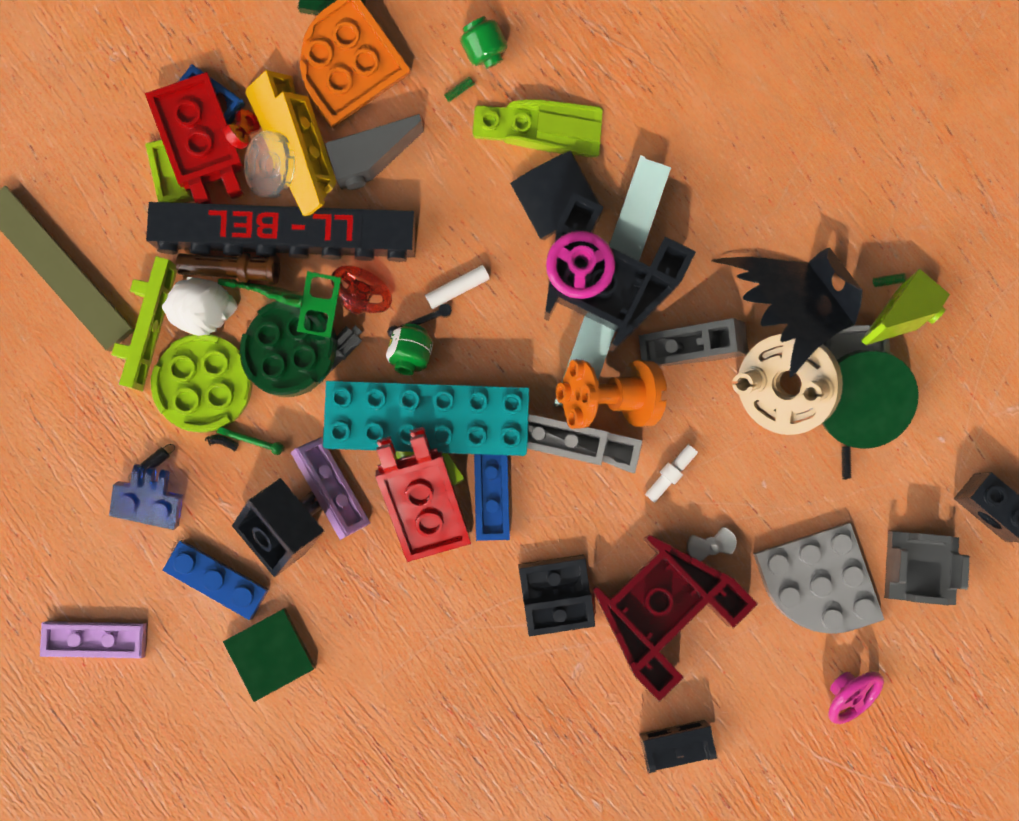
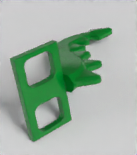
M307 271L304 292H295L256 283H243L235 279H218L217 283L221 286L255 291L265 295L267 298L301 308L297 332L331 338L341 283L340 277ZM314 277L331 279L334 282L333 293L330 299L311 295L310 288ZM313 310L328 315L327 327L324 332L305 328L304 323L307 311Z

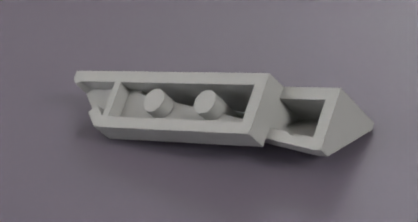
M528 414L527 449L602 466V462L635 474L643 444L642 440L589 427L571 429L567 422Z

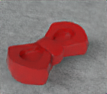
M241 109L235 114L236 124L227 125L223 132L232 146L244 149L249 144L248 137L250 134L259 131L260 124L252 112Z

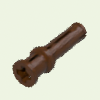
M180 253L176 259V270H178L177 273L179 275L238 278L243 283H249L251 280H260L276 285L280 276V261L277 255L262 258L252 257L249 253L239 255V257Z

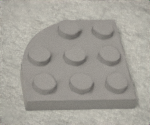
M845 523L753 553L764 587L771 601L784 616L796 624L821 633H844L884 620L851 523Z

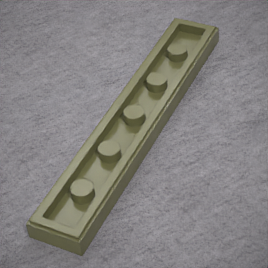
M4 186L1 188V232L105 350L111 352L114 344H120L134 332V328L8 187Z

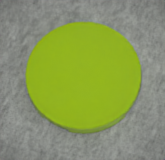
M192 334L174 341L162 354L157 365H154L151 375V393L159 412L177 427L197 433L217 431L218 428H224L233 423L245 410L251 397L253 384L242 368L240 350L227 340L211 334L201 336Z

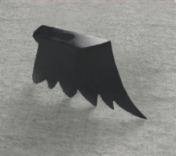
M831 248L818 253L809 263L759 257H727L711 260L716 263L747 270L748 272L741 273L736 277L759 283V285L749 290L743 296V299L754 303L771 304L761 319V326L788 324L782 332L780 341L783 343L795 339L790 361V378L798 372L806 360L823 343L839 332L854 326L856 323L863 290ZM834 273L845 281L844 288L841 291L835 290L832 285Z

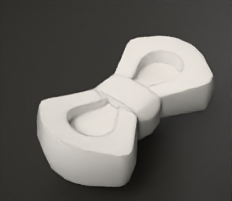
M722 527L714 537L703 539L696 535H691L687 541L686 549L690 557L702 562L708 555H716L719 552L732 554L736 548L737 540L731 530Z

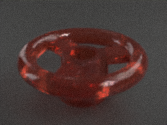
M350 265L340 266L332 272L331 276L340 277L348 284L346 289L341 282L338 293L342 305L348 311L355 314H362L364 312L381 313L390 308L392 304L391 292L386 284L373 273ZM353 276L362 278V279L366 280L367 282H369L370 284H366L365 282L358 281V280H357L355 277H353ZM372 295L382 296V302L369 303Z

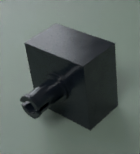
M281 478L250 498L232 524V527L274 578L303 557L324 532V529L312 516L319 510H322L319 502L314 500L316 497L313 492L310 491L308 495L299 500Z

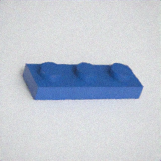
M474 454L476 541L510 540L508 455Z
M185 541L178 542L162 570L248 620L253 619L269 591L266 587Z

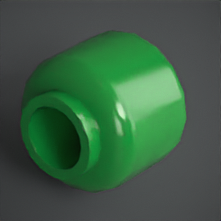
M485 16L463 27L464 34L461 36L460 42L472 65L479 66L484 64L485 68L489 69L503 61L501 54L506 51L508 45L495 20H486Z

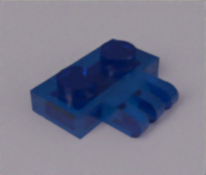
M135 464L132 469L130 483L118 481L113 484L109 516L175 530L179 526L183 495L167 492L169 471L162 469L159 473L158 481H155L156 468L148 467L145 472V478H142L144 466Z

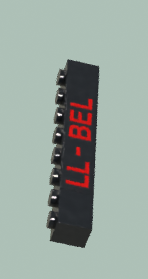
M149 202L146 241L154 246L158 252L164 254H177L178 249L190 250V253L196 255H210L211 251H223V254L228 256H239L243 252H256V255L260 257H270L271 255H276V253H289V257L305 259L309 257V254H322V258L330 260L341 259V255H354L355 259L361 261H372L374 256L387 257L389 261L405 262L407 257L415 258L417 220L414 211L319 208L310 216H303L299 207Z

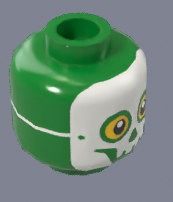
M409 323L392 332L386 358L395 367L394 370L402 375H413L414 372L426 369L433 341L425 328Z

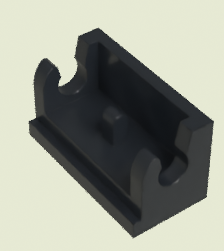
M705 720L639 734L648 773L706 759H717L712 729Z

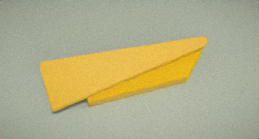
M265 70L246 89V95L302 215L310 216L324 205L326 195L334 188L337 181L309 97L295 94L291 75Z

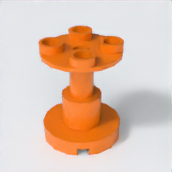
M573 359L569 362L563 382L557 384L556 398L563 405L567 424L571 429L588 427L595 418L598 404H607L613 411H622L628 423L635 427L654 426L661 420L666 409L667 400H661V391H667V384L663 371L653 361H632L624 369L622 377H612L608 380L607 384H598L595 370L590 363L584 360Z

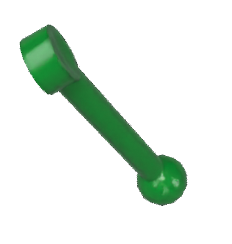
M222 427L217 430L219 434L269 449L274 455H280L284 451V447L280 442L272 444Z

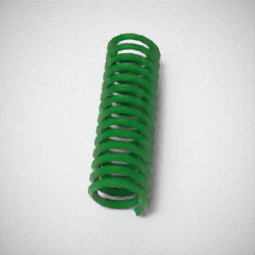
M468 77L463 83L461 82V84L450 90V92L448 91L444 96L448 102H451V100L468 90L475 83Z
M903 273L873 278L874 287L904 283L906 275Z

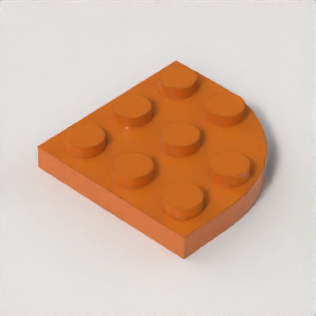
M361 0L335 1L314 18L304 35L300 56L302 79L312 101L332 128L411 74V70Z

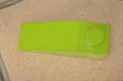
M918 269L898 287L861 341L868 345L915 331L927 321L931 324L935 323L946 311L943 305L950 294L921 269Z

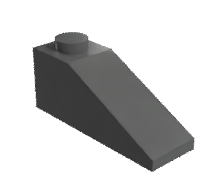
M420 114L325 143L336 180L341 190L345 188L356 190L365 186L366 182L373 180L424 132Z
M735 318L638 335L641 360L653 361L658 366L721 360L745 356L749 352L745 322Z

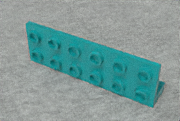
M326 381L323 447L325 449L377 451V440L390 436L396 451L414 452L410 441V430L424 427L430 449L437 448L438 452L525 456L527 454L529 388Z

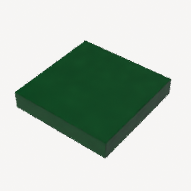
M286 608L223 641L253 702L316 668Z

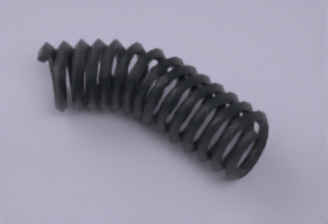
M210 435V437L205 438V441L208 440L209 445L220 444L234 452L238 448L236 441L234 442V440L223 435Z

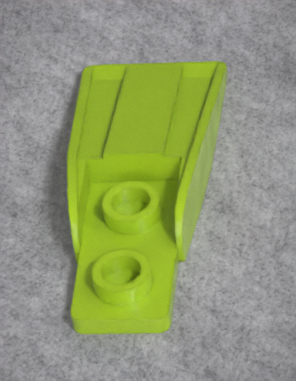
M540 99L513 101L507 105V108L478 105L474 111L473 137L476 139L500 140L507 144L564 154L571 151L573 155L596 158L600 152L603 110L596 106Z

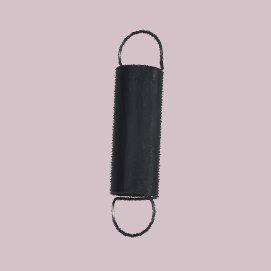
M162 447L159 448L134 469L135 473L140 479H143L169 458L170 453Z

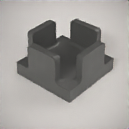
M888 531L884 598L928 604L956 605L957 589H968L970 561L969 555L959 554V538Z

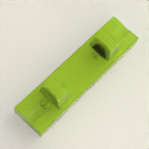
M156 256L149 281L145 282L136 279L132 281L130 292L144 297L130 346L115 343L111 354L126 360L119 385L142 392L144 390L165 316L162 305L173 288L177 274L176 265L169 259Z

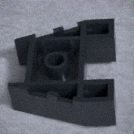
M573 192L558 221L555 241L563 235L574 231L593 233L604 207ZM665 237L651 265L648 266L611 248L615 259V271L610 284L601 293L593 297L577 299L562 294L549 280L544 319L549 321L557 303L568 307L617 332L608 350L613 353L676 290L696 251ZM584 241L572 242L565 246L569 251L577 246H587L594 252L599 250L593 244ZM558 257L556 267L560 278L567 285L574 287L575 274L569 269L568 263ZM577 259L575 261L576 266L579 268L587 266V262L584 259ZM604 260L596 263L594 269L586 275L585 288L596 284L600 280L605 268Z

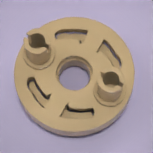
M782 334L774 335L760 341L747 353L741 364L739 374L733 378V381H738V383L732 384V387L739 394L747 413L760 426L779 434H801L825 422L835 411L842 394L841 370L835 356L822 344L808 358L818 367H821L817 368L812 362L806 360L797 372L802 382L800 392L797 395L787 394L781 387L780 379L785 371H790V361L795 339L782 343L780 341ZM761 410H764L766 413H768L769 415H771L772 417H774V418H776V419H773V418L769 417L767 414H765V413H764L763 411H761ZM807 417H812V418H808V419H806V420H804V421L792 423V421H798V420L805 419V418H807Z

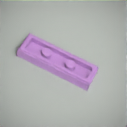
M322 437L297 447L291 452L293 459L340 540L370 524L369 519L330 451L323 447Z
M45 621L41 624L40 657L144 658L147 623Z

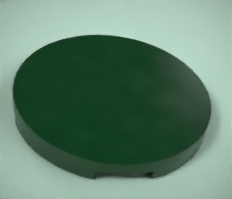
M278 301L271 302L261 308L248 327L246 334L243 333L240 342V360L246 376L258 388L278 397H295L311 391L328 375L336 357L337 338L334 327L332 328L331 338L297 332L301 308ZM309 310L306 313L304 326L308 330L324 332L327 327L328 317L323 312Z
M857 350L840 357L837 362L841 370L843 382L841 398L833 414L822 423V426L836 440L853 448H875L893 441L906 430L917 410L919 392L912 371L899 358L878 350Z

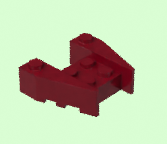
M648 535L643 540L656 554L617 593L609 599L597 586L592 590L631 672L660 702L684 677L659 651L706 605L728 627L735 628L758 603L730 576Z

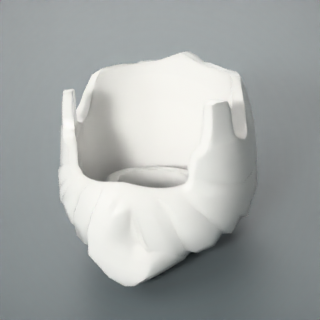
M187 277V280L178 281L168 293L167 299L162 305V309L171 324L185 332L198 336L210 335V333L217 331V328H220L238 307L233 296L229 295L227 290L217 282L194 277Z

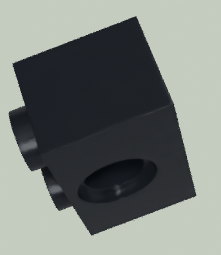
M992 472L973 474L954 499L1002 540L1019 543V495Z

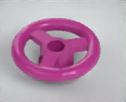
M574 231L563 235L551 246L547 255L546 270L551 283L558 291L572 298L584 299L601 293L610 284L615 271V259L611 248L600 236L587 231ZM584 241L593 244L599 250L594 252L587 246H577L569 251L565 246L572 242ZM558 257L567 262L569 269L575 274L574 287L567 285L560 278L556 267ZM577 259H584L587 262V266L579 268L576 266L575 261ZM604 260L605 268L600 280L596 284L585 288L586 275L594 269L596 263Z
M874 671L864 673L856 678L850 672L840 675L830 687V691L836 696L828 710L830 721L835 724L847 723L867 710L882 691L884 685L883 676ZM848 707H852V708H850L849 710H847V711H845V712H843V713H839L840 711H842V710H844V709H846V708H848Z

